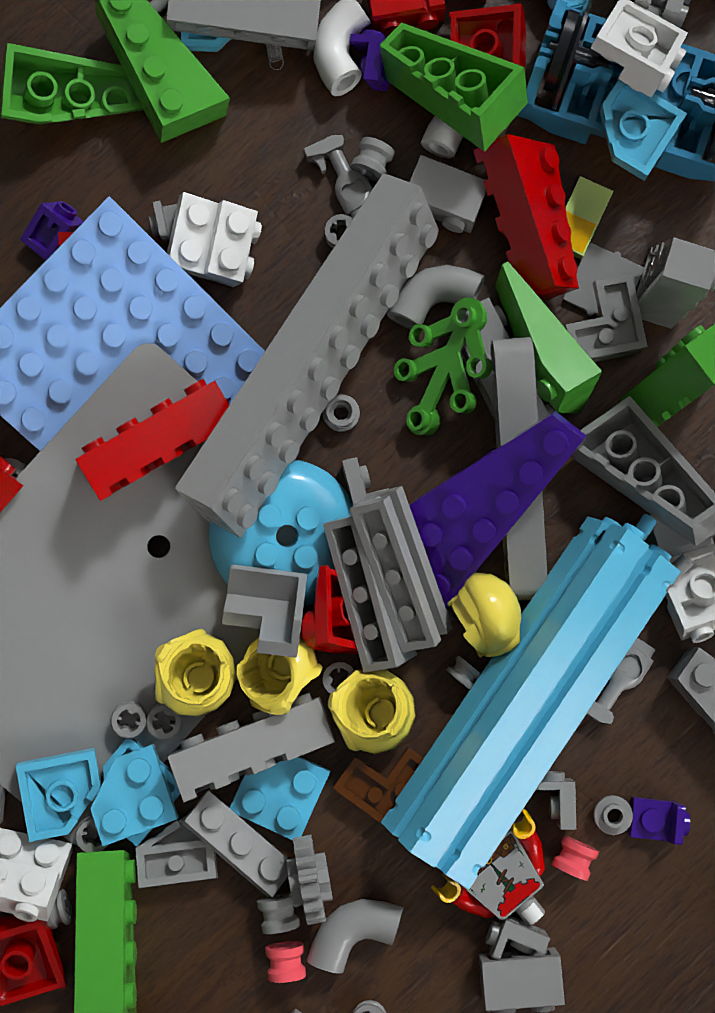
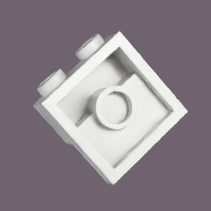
M619 0L598 33L591 49L600 53L605 59L623 66L624 69L618 79L628 84L633 90L642 92L652 98L656 90L662 93L665 91L675 74V70L686 53V50L681 48V45L688 32L630 0Z
M183 192L179 195L167 254L188 274L235 287L243 283L244 279H249L253 271L254 258L248 256L251 243L256 244L261 233L262 225L256 221L258 211L225 200L216 203Z
M715 544L684 553L691 559L694 565L680 576L673 585L671 584L666 589L667 609L681 640L691 638L693 643H699L711 638L715 634L713 631L715 630ZM682 554L671 557L669 562L672 564Z
M0 828V911L14 914L18 919L27 922H33L36 919L48 921L73 851L72 843L49 838L29 842L28 834Z

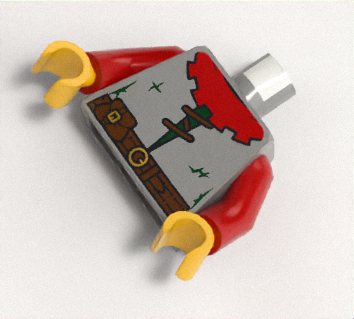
M522 809L524 814L522 821L512 824L486 865L478 870V877L470 889L442 873L447 879L446 885L442 888H436L432 885L431 889L443 902L452 903L463 911L484 918H491L496 915L502 921L516 911L527 926H531L544 915L545 910L533 896L544 886L540 879L545 870L542 842L535 831V822L526 809Z

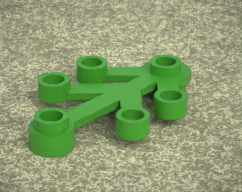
M463 298L453 306L449 317L429 326L417 324L410 330L409 340L411 344L420 348H428L433 344L434 339L452 333L446 346L415 360L400 359L394 366L395 377L405 382H413L420 374L436 368L420 405L413 407L406 417L408 428L416 435L430 436L438 430L440 416L435 408L449 377L451 378L454 390L450 398L452 410L468 414L475 409L476 397L470 391L461 356V350L465 342L471 356L466 362L468 375L473 378L485 379L492 372L493 365L486 356L480 333L487 323V312L483 304L477 299ZM469 311V318L464 322L465 314ZM424 330L425 337L423 341L420 342L419 336L420 333ZM479 361H482V370L477 373L476 365ZM409 365V373L405 376L404 369ZM465 395L466 404L461 408L460 400ZM421 414L422 422L418 425V419Z

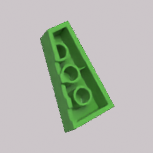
M95 0V14L160 143L226 116L230 97L147 0Z
M402 22L379 45L386 80L484 152L528 103L525 68Z
M715 324L707 330L702 325H699L684 336L663 358L654 364L657 368L619 400L622 402L630 396L658 427L715 386Z
M125 850L77 853L74 1013H137V989L135 982L137 947L134 941L133 924H136L137 905L136 900H132V884H135L137 880L136 860H131V854Z

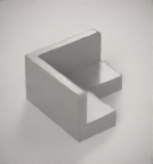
M632 273L595 280L592 284L599 318L570 323L564 326L594 362L635 355L648 347Z
M231 565L222 624L260 629L257 653L297 658L307 574Z

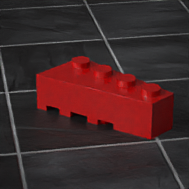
M505 134L497 138L485 152L480 148L473 150L477 164L484 163L488 179L483 181L487 195H494L500 213V216L495 218L499 232H502L509 241L511 248L506 251L512 267L542 301L579 289L577 280L578 270L573 255L571 228L567 219L565 192L562 188L559 156L555 145Z
M203 378L184 389L187 396L173 404L171 399L168 398L150 409L151 417L140 423L135 417L116 428L119 435L106 442L100 437L81 448L84 454L75 460L100 501L208 439L229 407V403L216 381L207 385Z

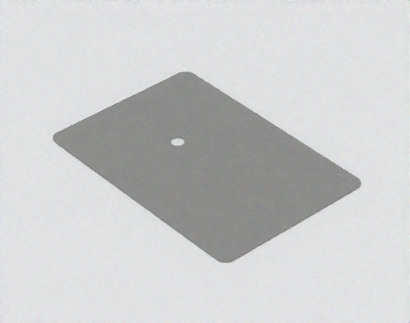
M141 344L125 358L16 477L24 486L0 513V785L21 802L16 764L17 762L95 747L102 786L104 782L103 766L126 739L117 735L113 730L111 720L115 707L127 700L135 701L145 709L147 718L150 708L159 703L155 699L154 669L155 652L160 645L196 629H203L206 634L223 640L234 659L237 680V665L244 659L249 645L260 634V629L222 624L228 585L221 577L212 559L209 546L210 522L204 519L174 489L206 441L154 469L130 485L121 488L102 501L98 499L75 460L84 454L81 448L100 437L105 442L119 435L116 431L117 427L135 417L139 423L152 416L150 411L152 407L168 398L171 399L173 404L187 396L184 389L197 382L186 370L155 344ZM291 525L281 526L276 533L278 544L283 546L292 543L296 537L295 530ZM156 535H162L170 542L168 554L161 558L153 557L147 549L148 541ZM128 710L120 713L123 715L122 720H118L121 726L124 724H128L130 728L137 726L135 723L136 718L140 719L137 712L130 714ZM164 711L157 713L158 720H153V724L155 726L162 725L164 730L171 727L170 720L175 721V717L173 715L166 716ZM206 714L199 717L180 715V729L176 735L168 739H158L151 735L147 729V723L144 730L133 738L144 747L154 744L159 760L164 763L167 756L173 753L180 745V741H183ZM95 798L86 807L71 832L67 835H62L70 843L78 845L76 841L77 827L83 818L92 814L90 808ZM92 825L86 827L88 829L87 835H84L86 840L89 838L96 839L99 836L97 829H94Z

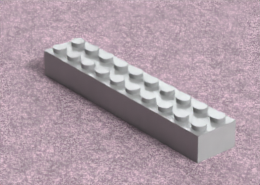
M385 173L382 174L174 488L207 521L239 538L243 536L247 528L254 524L259 509L266 498L276 490L279 478L288 464L296 459L299 447L304 439L317 426L324 408L337 395L344 377L357 364L364 346L377 333L382 318L388 309L397 302L399 292L408 278L415 274L419 261L426 250L435 243L439 229L421 186Z

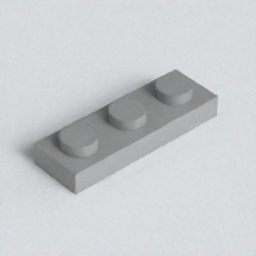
M206 791L181 823L268 898L274 896L288 877L287 858L210 791Z

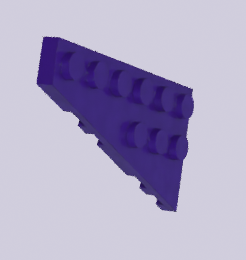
M556 411L409 504L445 608L448 606L447 603L464 586L465 581L477 571L585 439L586 435Z

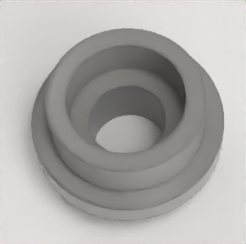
M344 394L336 395L323 410L324 422L330 429L337 432H345L352 429L360 417L357 402L352 397ZM345 408L349 414L346 419L338 420L334 416L335 410Z
M609 795L597 802L593 816L600 830L610 835H618L630 827L633 812L626 800L619 796ZM611 809H618L620 812V818L616 822H609L607 818L608 812Z

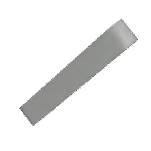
M531 337L491 340L490 354L493 365L492 386L497 448L538 422L535 360ZM542 491L503 538L505 582L511 587L518 601L531 600L537 590L548 579Z

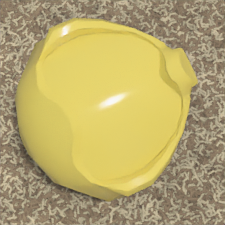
M474 573L459 590L458 595L447 603L449 607L454 609L458 619L466 629L463 636L474 647L479 657H495L512 651L520 643L522 616L517 596L505 581L492 574Z
M196 629L183 636L174 638L156 649L154 669L155 699L159 703L165 704L177 715L202 716L217 710L230 697L236 680L234 659L223 640L206 634L203 629Z
M301 634L297 658L257 653L258 637L249 645L244 659L237 665V677L241 689L250 698V704L254 708L272 715L288 714L292 703L302 688L318 677L323 667L317 663L314 649L307 645Z
M362 667L357 669L339 684L336 691L332 692L328 699V707L347 747L353 751L362 750L377 754L396 748L409 735L416 717L414 697L405 682L387 669L366 673L363 672Z

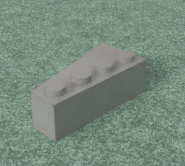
M671 238L665 241V243L662 242L660 245L650 247L636 291L642 320L670 329L680 319L685 320L689 310L694 311L698 301H704L709 290H715V250L678 238Z
M310 693L298 696L292 703L288 714L272 715L259 711L252 714L254 721L240 726L238 720L217 727L218 735L204 740L201 733L180 741L182 749L177 750L167 756L183 802L196 798V794L199 791L207 788L216 790L238 780L241 775L247 774L248 776L259 773L276 765L278 761H289L334 743L335 737L320 696L311 699Z

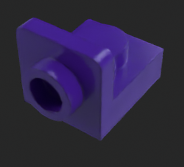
M363 30L362 34H350L349 43L358 53L367 54L363 56L361 61L363 79L373 90L387 91L389 82L386 80L379 46L386 37L383 33L376 30Z
M63 201L41 203L20 240L43 259L47 260L60 247L58 246V232H73L84 221L76 216L77 211L71 205Z
M631 796L630 807L633 812V819L628 828V835L630 837L669 841L674 845L683 844V836H688L690 830V815L686 812L684 805L676 801Z

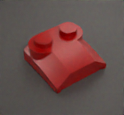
M521 3L449 12L451 41L520 65L526 71L527 33L525 14Z
M327 565L320 566L314 591L313 610L308 611L303 617L300 631L301 636L307 645L315 650L334 654H358L336 570L330 569Z
M14 914L0 918V1006L61 988L62 990L67 988L68 982L52 935L53 930L49 928L46 921L36 919V921L27 922L18 919Z

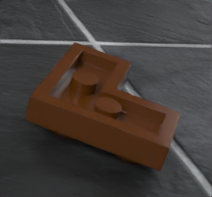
M408 746L388 776L385 777L360 758L354 756L334 784L333 789L381 823L389 809L394 808L395 800L424 757Z

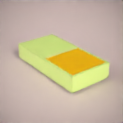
M581 176L566 205L568 224L571 228L573 255L579 259L583 258L613 194L612 190Z

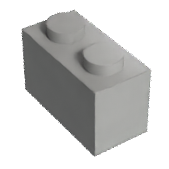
M420 155L410 183L422 187L435 220L443 222L442 225L452 232L462 233L466 231L471 233L487 194L483 183L485 179Z
M548 947L545 953L535 949L532 954L520 950L503 951L500 960L491 957L490 952L478 953L482 1001L486 1011H492V1013H516V1009L531 1008L534 1012L543 1013L555 1010L557 1005H565L561 956L555 947Z

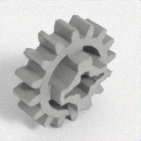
M311 835L293 838L295 858L286 859L294 907L304 906L308 925L326 922L323 902L333 900L325 852L315 853Z

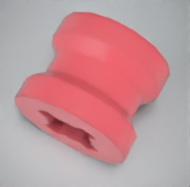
M563 835L560 842L562 850L560 855L554 857L552 865L574 877L588 881L591 874L589 871L590 863L597 859L599 851L583 842Z
M283 941L269 944L265 947L266 957L270 959V968L267 971L268 981L285 983L306 977V967L301 963V955L304 953L303 942Z

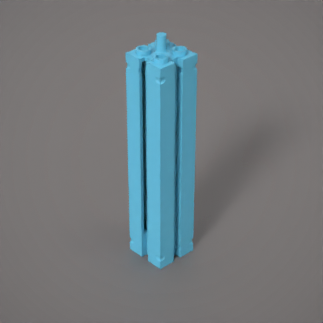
M647 514L642 516L636 527L629 523H625L622 527L608 517H605L602 521L587 516L579 528L580 533L573 537L548 574V579L537 590L521 614L520 643L512 651L491 658L395 800L394 808L389 809L381 821L394 836L399 838L398 841L410 853L429 865L439 868L445 875L467 889H470L478 877V870L486 865L667 594V587L671 584L673 585L681 573L679 569L669 562L671 559L669 553L653 544L649 547L644 542L657 523L654 518Z

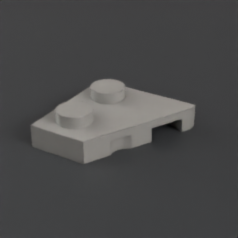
M186 816L179 821L176 820L161 833L135 848L139 888L218 878L216 852L181 823Z

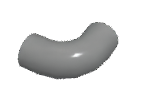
M451 265L425 268L406 281L399 292L397 302L393 307L389 308L387 315L397 324L411 329L417 324H423L431 307L438 303L448 302L456 304L459 300L467 297L477 299L485 276L466 268Z
M360 899L339 906L326 917V922L321 923L312 941L307 962L316 968L328 972L344 973L349 953L358 941L371 939L393 946L403 907L385 901Z

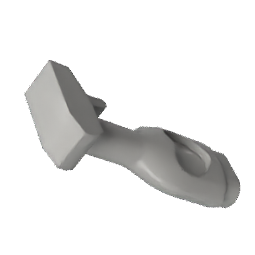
M331 135L304 148V155L308 163L313 162L320 168L322 174L326 173L324 160L330 159L338 175L335 194L345 214L353 219L372 191V187L362 173L350 168L343 154V135Z
M637 638L609 679V684L597 702L593 703L587 715L597 722L612 724L614 719L613 713L610 711L622 691L634 688L640 684L654 662L651 657L655 649Z

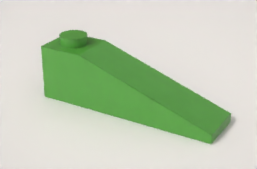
M11 43L6 45L2 61L0 86L1 118L33 124H46L144 110L121 65Z
M509 262L502 264L495 288L515 338L531 337L538 394L544 401L549 402L556 412L580 413L583 411L602 373L601 369Z

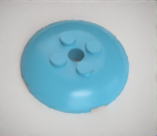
M294 460L288 464L279 478L276 490L266 498L259 509L254 524L246 529L241 538L211 522L209 523V546L214 564L227 585L230 566L233 564L307 574L304 607L312 605L319 567L327 565L330 569L335 570L323 523L350 515V508L353 506L352 500L343 486L328 472L313 464ZM283 525H291L296 533L293 542L285 546L278 544L276 540L277 530Z

